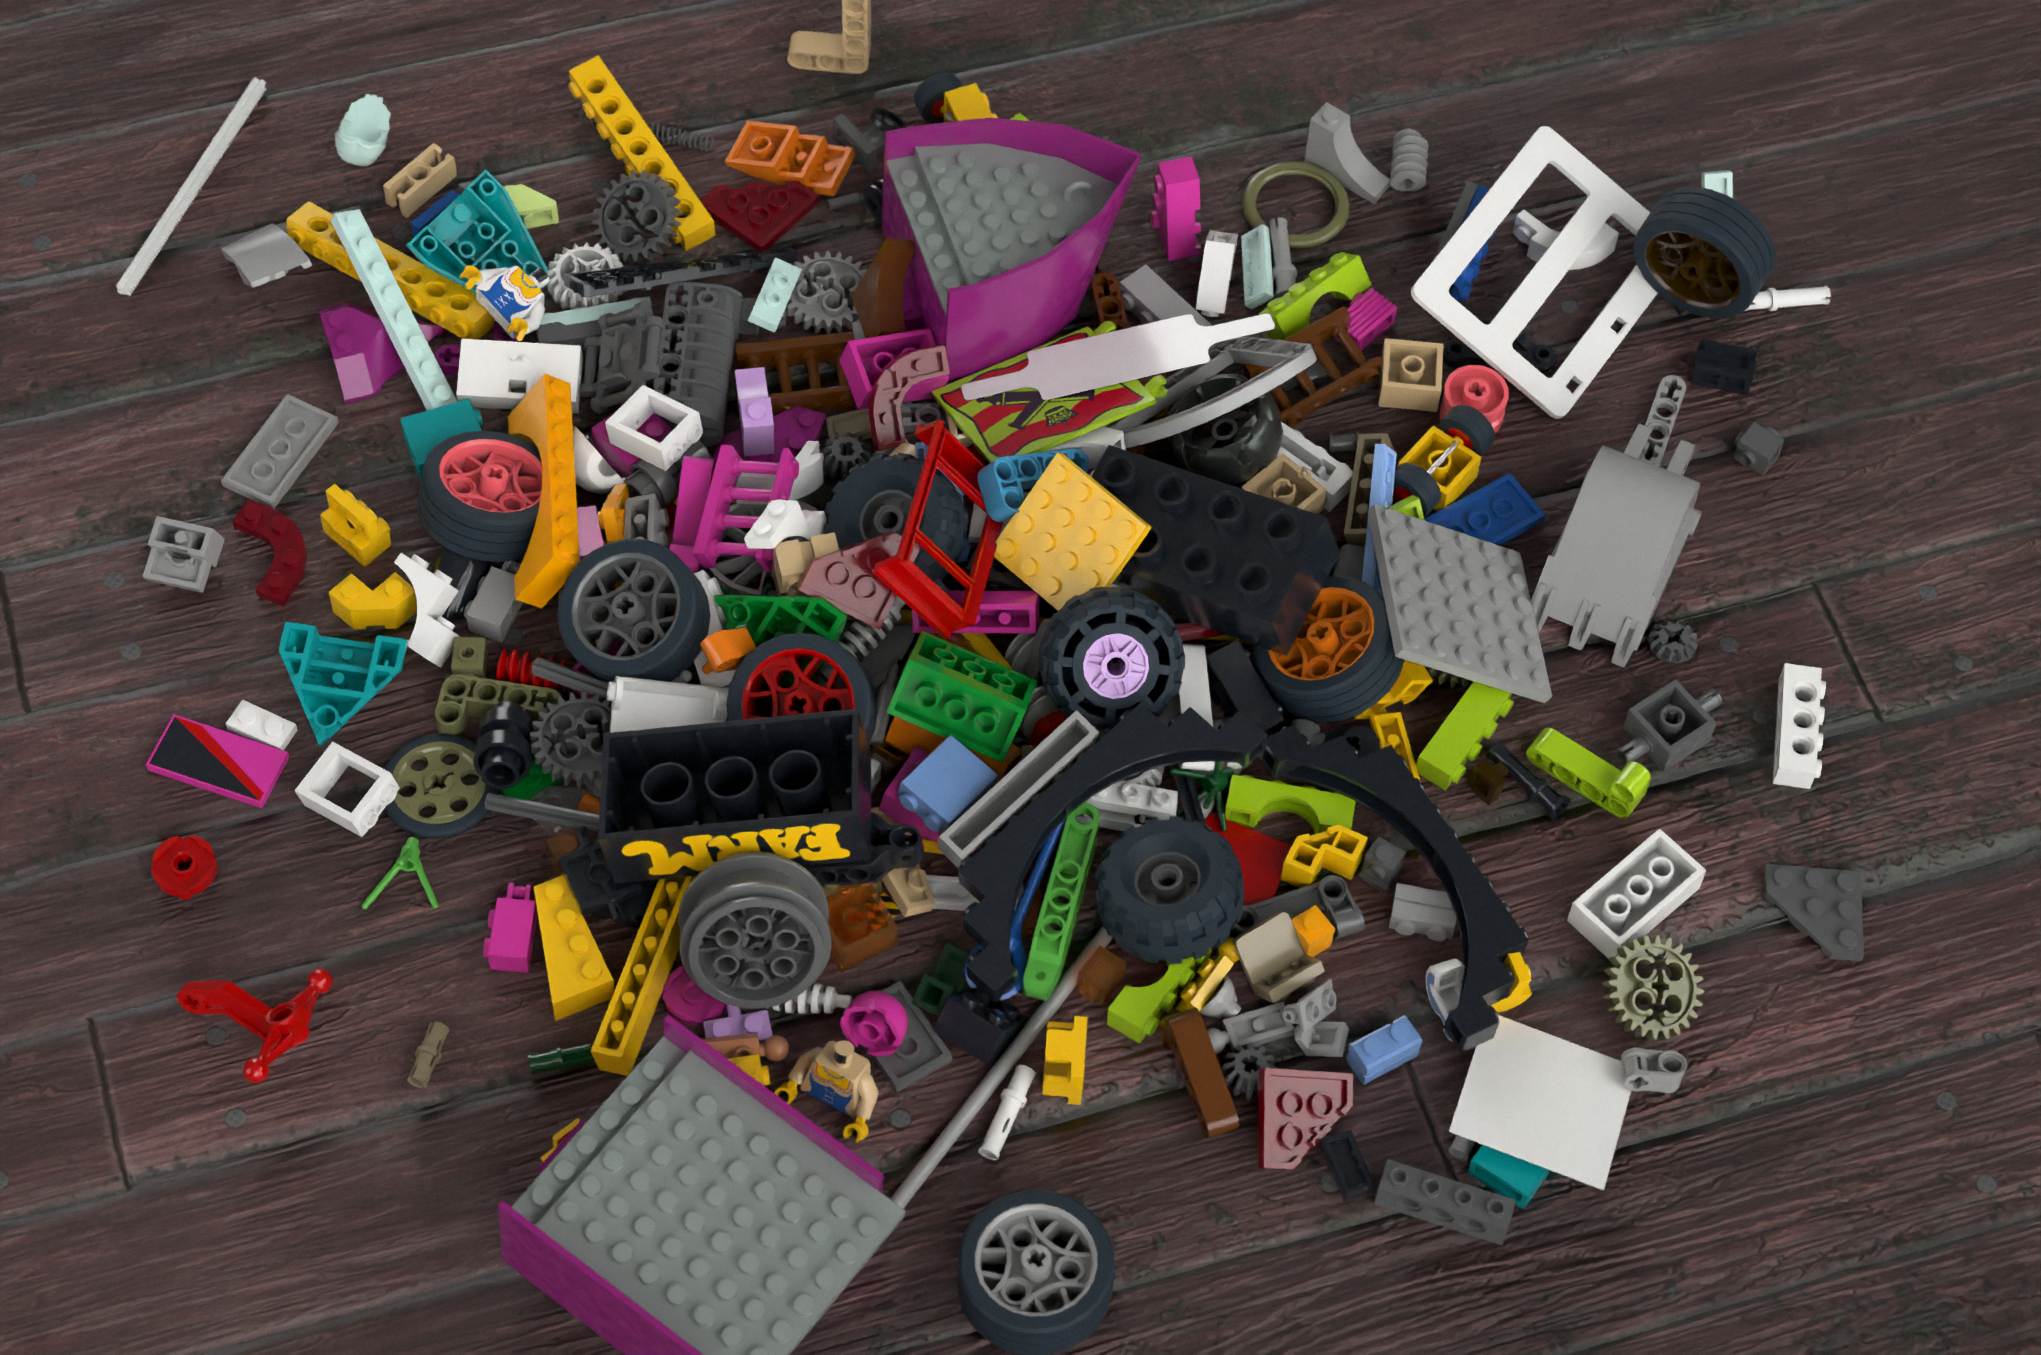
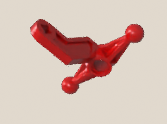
M314 969L308 975V987L288 1002L277 1005L273 1009L229 980L186 982L177 993V1000L184 1009L193 1014H225L264 1040L258 1057L250 1058L243 1067L244 1077L249 1082L256 1084L263 1082L268 1077L270 1071L269 1064L289 1048L300 1045L309 1037L311 1032L308 1025L311 1022L310 1015L319 994L326 993L331 988L333 979L326 969Z

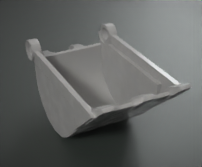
M1640 423L1624 453L1604 445L1597 453L1586 473L1574 508L1552 555H1548L1530 602L1538 634L1549 616L1573 626L1568 646L1578 650L1583 649L1591 633L1616 643L1611 663L1623 668L1633 651L1638 650L1688 535H1693L1702 511L1693 508L1701 484L1684 477L1696 445L1681 440L1667 469L1645 462L1641 459L1653 428Z

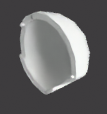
M574 426L573 443L576 485L588 492L597 494L611 493L615 484L624 483L625 477L621 478L587 440L589 436H584Z

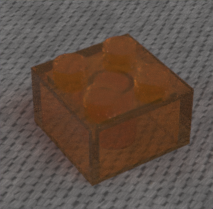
M872 883L853 884L827 896L829 907L828 924L832 939L830 955L840 972L846 971L898 946V927Z

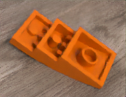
M747 121L729 152L725 164L743 173L777 185H786V181H799L816 194L834 197L856 154L853 147L828 145L824 136L800 134L797 126Z

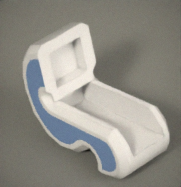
M1450 959L1431 965L1426 972L1428 998L1435 1013L1441 1017L1443 1025L1446 1022L1449 1011L1456 1009L1459 1002L1462 986L1461 980L1463 979L1465 966L1458 959ZM1443 1029V1032H1444V1034L1446 1035V1037H1447L1450 1041H1452V1039H1451L1450 1036L1447 1034V1032L1445 1031V1029Z

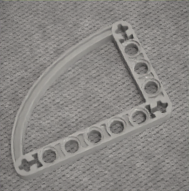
M1249 336L1225 340L1208 351L1209 362L1182 368L1166 379L1167 383L1161 385L1168 390V394L1163 398H1155L1156 404L1109 423L1105 427L1123 431L1125 448L1160 440L1201 425L1252 401L1314 364L1317 357L1312 345L1307 343ZM1234 362L1272 367L1251 380L1202 404L1175 415L1140 425L1178 400L1187 389L1204 382L1206 378L1216 375Z

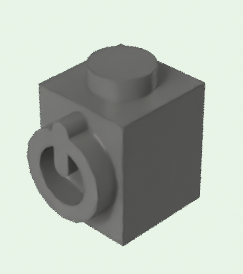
M1754 422L1747 431L1741 430L1736 437L1734 445L1737 448L1733 458L1743 466L1751 468L1764 476L1779 457L1784 439L1772 427L1760 426Z

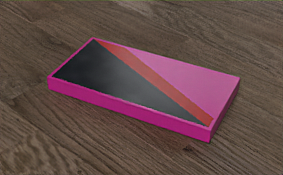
M173 714L146 763L148 771L263 809L290 757L286 751Z

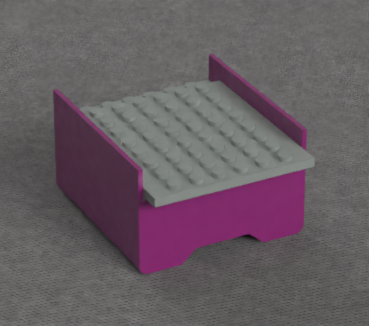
M669 1015L664 1019V1036L595 1114L587 1122L581 1119L539 1166L538 1178L514 1205L510 1207L504 1201H501L498 1205L503 1261L624 1355H790L904 1218L906 1212L882 1194L884 1179L882 1173Z

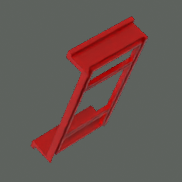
M940 419L926 426L923 424L917 425L915 435L928 447V451L897 554L875 563L873 574L946 640L950 638L951 633L976 623L997 547L995 542L1000 536L1003 522L994 521L986 511L977 478L978 472L985 466L943 426L944 422ZM937 467L987 514L969 576L919 530ZM915 541L966 588L961 607L910 560Z

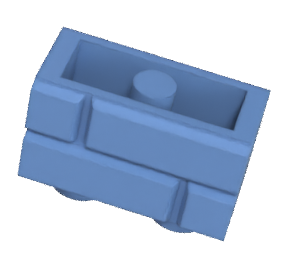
M1404 1015L1394 1020L1392 1025L1387 1024L1351 1043L1346 1060L1360 1082L1365 1085L1417 1057L1422 1039Z

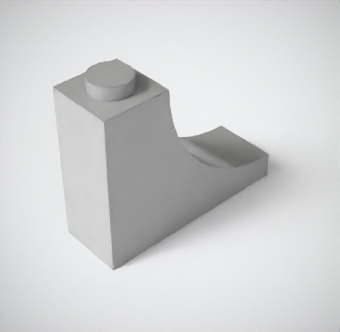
M1326 102L1310 119L1304 162L1319 166L1330 172L1342 186L1375 204L1390 187L1391 179L1379 172L1358 148L1350 128V115Z

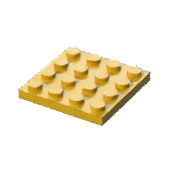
M1057 452L1018 508L1020 511L1014 514L996 540L997 547L994 557L1059 611L1065 605V602L1075 595L1079 596L1093 588L1110 587L1152 527L1063 453Z

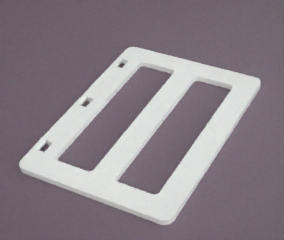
M1542 126L1533 134L1413 285L1411 296L1415 302L1549 416L1555 419L1563 418L1656 296L1657 292L1645 280L1636 265L1551 378H1547L1516 352L1512 347V343L1610 216L1616 218L1636 236L1650 212L1552 128ZM1550 163L1586 193L1587 198L1490 324L1485 325L1449 294V288L1544 167ZM1615 320L1624 325L1618 334L1610 328ZM1571 379L1579 384L1573 394L1566 388Z

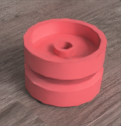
M1467 365L1456 369L1449 375L1444 385L1440 404V420L1453 407L1468 405L1482 413L1491 423L1494 432L1497 433L1503 423L1509 399L1508 386L1504 378L1495 370L1482 365Z

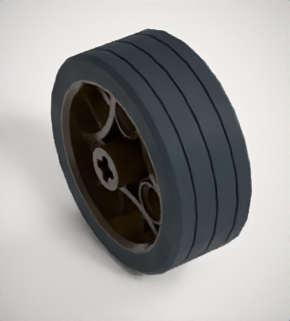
M1680 187L1662 196L1638 230L1633 244L1636 264L1645 280L1657 293L1685 311L1710 318H1728L1741 314L1751 305L1775 266L1776 252L1773 241L1765 226L1755 214L1740 202L1723 193L1700 187Z

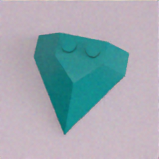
M285 622L279 653L319 747L325 744L402 671L408 639L377 635L374 644L320 636L316 626Z

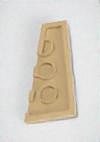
M879 807L871 808V812L876 813L887 823L901 824L879 811ZM909 832L904 833L905 835H912ZM871 845L872 851L876 848L874 845ZM920 864L910 868L893 869L882 878L883 883L904 917L932 910L935 901L924 870H921Z

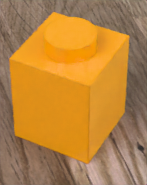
M1316 905L1291 920L1305 954L1315 957L1331 947L1335 928Z

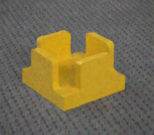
M1074 1016L1073 1023L1047 1022L1043 1095L1068 1097V1104L1081 1105L1088 1017Z

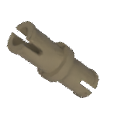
M437 1021L429 1023L425 1038L415 1051V1063L407 1078L411 1085L418 1088H426L428 1086L433 1068L441 1060V1049L449 1033V1028L445 1024Z

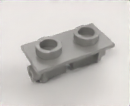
M1327 979L1319 986L1311 987L1304 996L1298 999L1297 1003L1294 1002L1285 1006L1282 1014L1283 1019L1288 1023L1301 1024V1031L1305 1033L1336 1009V994L1333 991L1332 979Z

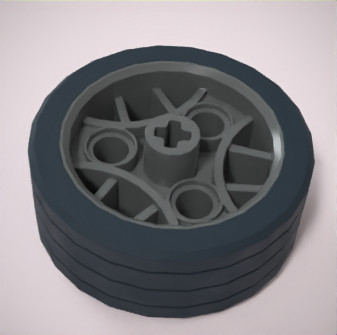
M646 539L618 540L607 543L589 553L576 565L566 579L560 594L557 613L559 630L568 650L590 673L608 682H614L616 676L667 682L678 677L682 671L691 666L701 652L700 643L708 636L711 616L708 597L702 583L674 552L662 544ZM622 579L625 580L620 587L610 592L609 588ZM654 582L652 590L644 593L645 587ZM666 605H676L675 616L665 618ZM609 612V617L604 622H599L601 615ZM650 634H654V639L650 643L644 644L645 638ZM614 639L623 641L624 644L615 656L609 655Z

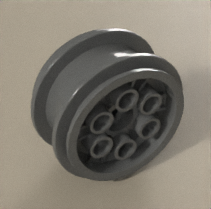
M759 851L742 852L716 861L691 881L681 899L679 907L680 955L687 974L705 993L735 1007L750 1009L767 1008L794 999L820 977L830 957L832 939L828 924L829 907L826 894L818 880L806 868L777 854ZM777 910L782 911L778 916H776L775 913Z

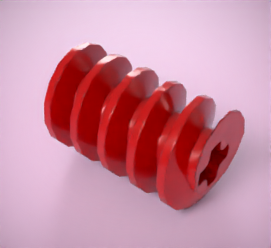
M507 648L503 649L497 667V680L551 688L558 692L562 687L561 684L532 674L534 661H531L530 651H526L523 658H519L518 648H514L511 655H507ZM539 653L536 658H543V655ZM550 656L548 660L555 663L554 657ZM562 659L560 665L566 666V660Z

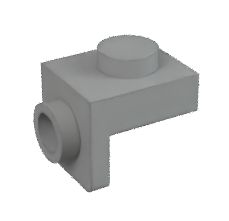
M1318 1022L1308 1031L1302 1033L1301 1024H1297L1294 1037L1296 1043H1298L1306 1056L1343 1057L1349 1028L1345 1022Z

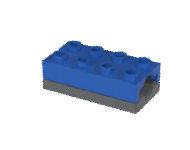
M1467 181L1436 256L1490 188L1482 185L1478 187V184ZM1496 230L1449 288V294L1459 303L1461 301L1467 302L1472 287L1470 284L1472 280H1476L1481 264L1477 263L1481 259H1485L1489 248V243L1487 242L1490 238L1493 239Z

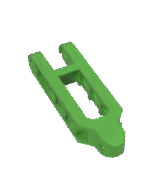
M1083 803L1067 816L1023 977L1022 994L1024 996L1047 1001L1062 975L1097 850L1096 835L1099 828L1100 814L1098 809L1090 803ZM1086 814L1092 818V822L1084 825L1078 823L1075 818L1078 815ZM1058 896L1066 897L1069 903L1061 902ZM1050 924H1057L1062 930L1056 931Z

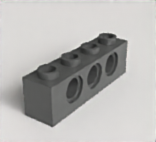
M1387 1159L1374 1204L1502 1245L1516 1200Z

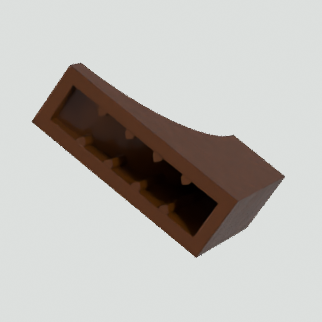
M886 238L852 295L865 338L907 332L903 316V288L907 268L915 251L913 240Z

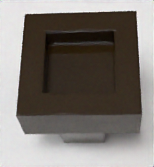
M1483 761L1475 766L1467 785L1489 806L1498 800L1506 783L1502 777L1506 776L1509 770L1501 762L1490 767Z

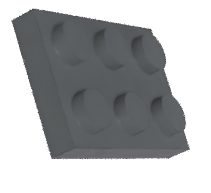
M901 981L882 992L896 998L905 1008L908 1017L905 1038L893 1054L884 1057L872 1056L896 1093L952 1062V1054L938 1034L933 1031L932 1025Z

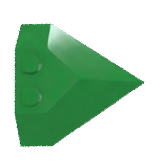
M713 595L717 606L721 607L726 618L727 629L747 628L756 647L780 635L793 633L819 635L837 643L842 636L848 616L823 597ZM805 658L798 660L802 669L805 670L813 659ZM824 661L820 664V666L810 677L812 681H814L815 677L824 665ZM787 672L782 675L780 679L782 688H789L793 685L795 681L794 674ZM766 680L762 684L759 692L770 691V687ZM773 698L757 699L773 710Z

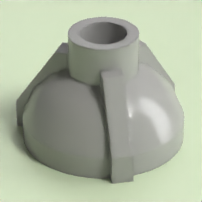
M1225 976L1200 1010V1014L1227 1019L1237 1016L1240 1012L1241 1006L1236 1003L1235 988L1228 976Z

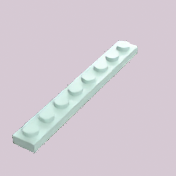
M360 209L335 213L331 218V222L426 410L457 402Z

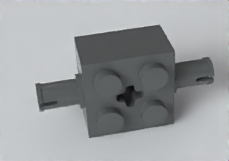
M1675 679L1629 709L1623 729L1633 740L1616 749L1615 754L1618 761L1620 762L1625 758L1626 760L1621 763L1625 766L1628 762L1635 761L1644 754H1647L1662 772L1671 768L1710 742L1717 722L1708 712L1722 705L1720 694L1717 693L1712 697L1716 690L1710 688L1707 692L1694 699Z

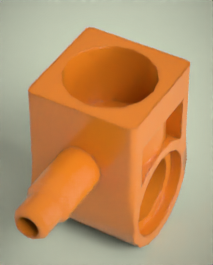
M747 628L721 630L705 638L700 643V646L708 661L702 666V672L710 674L712 671L720 673L736 670L746 656L757 648Z

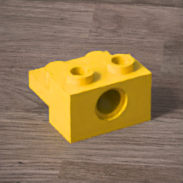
M333 484L326 490L329 508L320 515L324 533L366 567L392 545L389 525L381 517L377 518L375 513L364 502L356 500L350 491H343L336 484Z

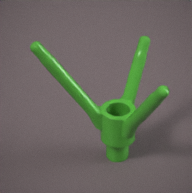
M410 837L407 839L406 845L401 848L400 856L396 863L361 906L362 909L366 910L399 870L416 871L433 909L439 907L419 859L420 849L418 848L419 840L417 838Z

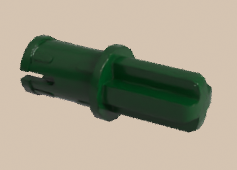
M590 1043L562 1049L558 1045L556 1046L557 1049L528 1054L531 1075L561 1069L562 1072L564 1067L594 1061L591 1053L593 1046Z

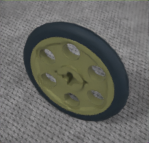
M443 733L416 738L402 746L391 756L384 770L392 774L400 789L405 786H413L417 791L411 797H403L399 794V789L395 799L384 808L389 818L409 833L432 839L449 838L475 827L490 811L485 809L487 794H498L499 790L484 783L482 777L474 768L473 759L476 743L459 735ZM448 754H455L459 757L458 762L454 765H446L442 762V759ZM416 760H424L428 763V766L422 771L411 769V764ZM474 774L479 777V780L476 784L468 786L462 783L463 777ZM436 782H437L438 784H440V785L444 783L445 788H443V789H441L440 787H435V788H434V785H433V784L436 783ZM457 800L465 801L468 804L467 808L461 812L453 811L450 807ZM426 806H432L436 809V813L429 818L420 816L419 811Z

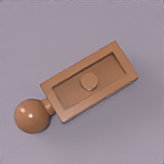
M758 1032L702 1038L704 1042L727 1059L759 1054L760 1062L761 1056H766L771 1061H781L789 1052L787 1040L779 1035L770 1036L764 1043H759Z

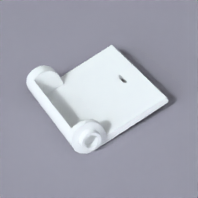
M616 676L614 682L608 683L607 700L612 701L610 733L725 722L727 718L726 703L729 688Z

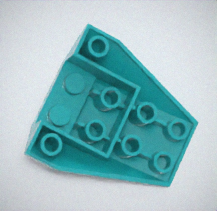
M486 169L442 213L406 245L426 267L465 288V284L469 279L465 277L460 278L459 275L469 265L476 267L478 270L505 267L510 269L514 266H519L527 276L538 268H541L546 274L549 271L507 190ZM475 284L472 289L468 290L476 293V287L478 285Z

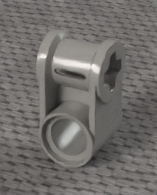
M1631 1048L1624 1051L1621 1055V1063L1625 1066L1626 1070L1624 1086L1631 1091L1673 1093L1679 1088L1687 1069L1686 1058L1677 1051Z

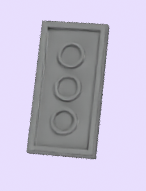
M286 394L221 479L222 486L257 503L275 509L338 425V417Z

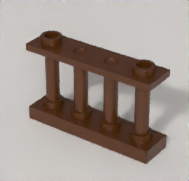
M1345 306L1283 340L1311 344L1317 360L1333 382L1318 391L1304 370L1294 377L1308 397L1295 405H1292L1280 385L1269 391L1283 411L1280 413L1282 422L1289 427L1297 426L1304 420L1305 416L1358 385L1373 382L1381 373V358L1378 356L1368 362L1347 332L1348 327H1350V313ZM1331 337L1338 338L1358 367V369L1344 377L1322 346L1323 342ZM1244 364V376L1251 380L1272 367Z
M853 332L735 344L738 370L777 367L781 393L768 394V397H771L773 416L798 406L814 411L857 407L839 360L848 341L854 340ZM818 362H836L839 387L822 388ZM806 364L810 390L792 392L789 366Z

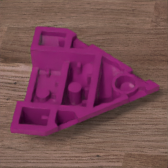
M347 302L317 309L323 332L327 337L345 404L374 397L382 390L381 386L391 376L395 378L405 368L376 309ZM416 319L427 343L435 335L439 337L446 330L438 324Z

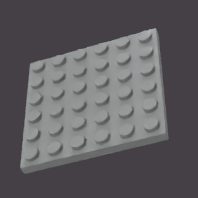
M1374 504L1367 512L1395 657L1546 703L1552 697L1535 616L1532 604L1530 603L1531 598L1521 553Z

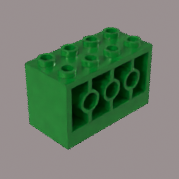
M921 631L886 713L946 739L952 735L965 747L1003 763L1027 710L1037 680Z

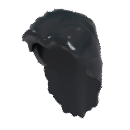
M442 545L432 564L431 573L434 574L437 569L453 579L450 585L459 590L442 615L443 618L450 622L452 619L464 614L465 608L473 597L480 579L484 576L486 570L489 569L492 561L465 557Z

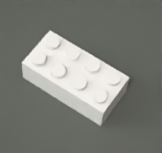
M1659 828L1572 903L1567 921L1608 959L1613 956H1619L1617 952L1618 947H1627V941L1636 939L1638 941V937L1648 934L1694 894L1701 886L1706 869Z

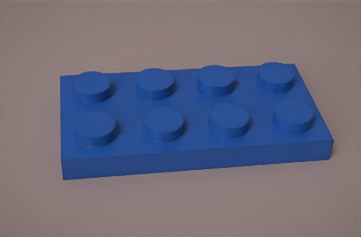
M1508 473L1424 520L1500 546L1544 522L1546 515L1512 474Z

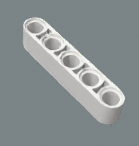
M1183 644L1185 669L1183 670L1181 687L1178 694L1173 697L1174 715L1178 712L1183 714L1191 707L1213 726L1205 646ZM1214 761L1181 763L1179 767L1180 769L1212 771Z

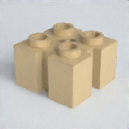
M835 532L812 536L810 541L799 542L798 539L777 544L773 549L772 576L778 596H809L797 590L796 587L810 560L839 550Z

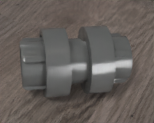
M698 440L667 471L640 459L631 466V475L625 478L624 483L628 485L629 497L655 493L661 508H667L678 498L683 457L692 456L711 459L707 449Z

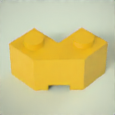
M396 572L373 591L352 573L329 591L333 612L354 630L366 629V626H385V629H396L417 613V598L414 587Z
M1405 660L1400 675L1390 691L1379 702L1361 714L1355 715L1354 718L1370 719L1371 715L1386 714L1385 708L1400 700L1404 705L1415 700L1433 681L1425 666Z
M1341 825L1328 827L1327 831L1311 836L1309 833L1297 836L1284 860L1280 880L1302 888L1314 884L1322 868L1352 880L1364 856L1368 837Z

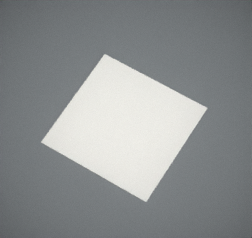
M1498 1015L1500 1023L1494 1038L1475 1048L1449 1132L1604 1190L1631 1090L1624 1086L1625 1066L1617 1059Z

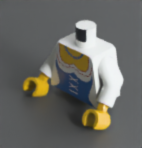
M469 265L459 275L460 278L465 277L469 279L465 284L467 289H472L475 284L478 285L476 287V299L512 338L517 336L516 339L522 341L526 334L539 328L545 311L544 294L540 289L550 282L548 275L541 268L527 276L519 266H514L510 269L505 267L478 270L476 267Z

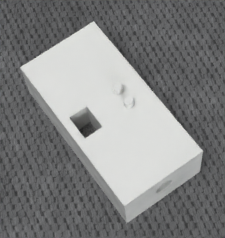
M461 339L457 399L461 401L469 398L474 408L514 410L545 373L570 383L572 413L579 414L583 366L581 346Z

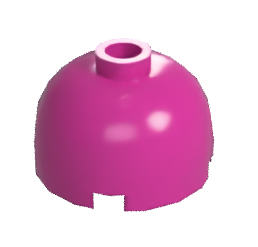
M871 990L857 995L846 1007L840 1021V1026L844 1036L853 1046L857 1048L861 1044L863 1047L868 1048L867 1054L884 1057L893 1054L903 1042L907 1032L908 1017L905 1008L896 998L882 991Z

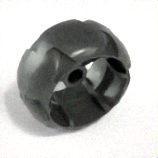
M1220 374L1208 377L1204 382L1187 389L1175 402L1169 416L1211 400L1249 380L1238 374ZM1268 391L1252 401L1217 417L1219 421L1212 427L1213 436L1194 441L1198 432L1208 422L1168 437V443L1173 455L1183 470L1228 485H1236L1248 481L1255 473L1263 467L1267 468L1274 460L1282 443V417L1274 398ZM1238 411H1245L1250 415L1256 414L1257 420L1254 426L1239 428L1234 420ZM1216 443L1218 448L1211 449L1213 445Z

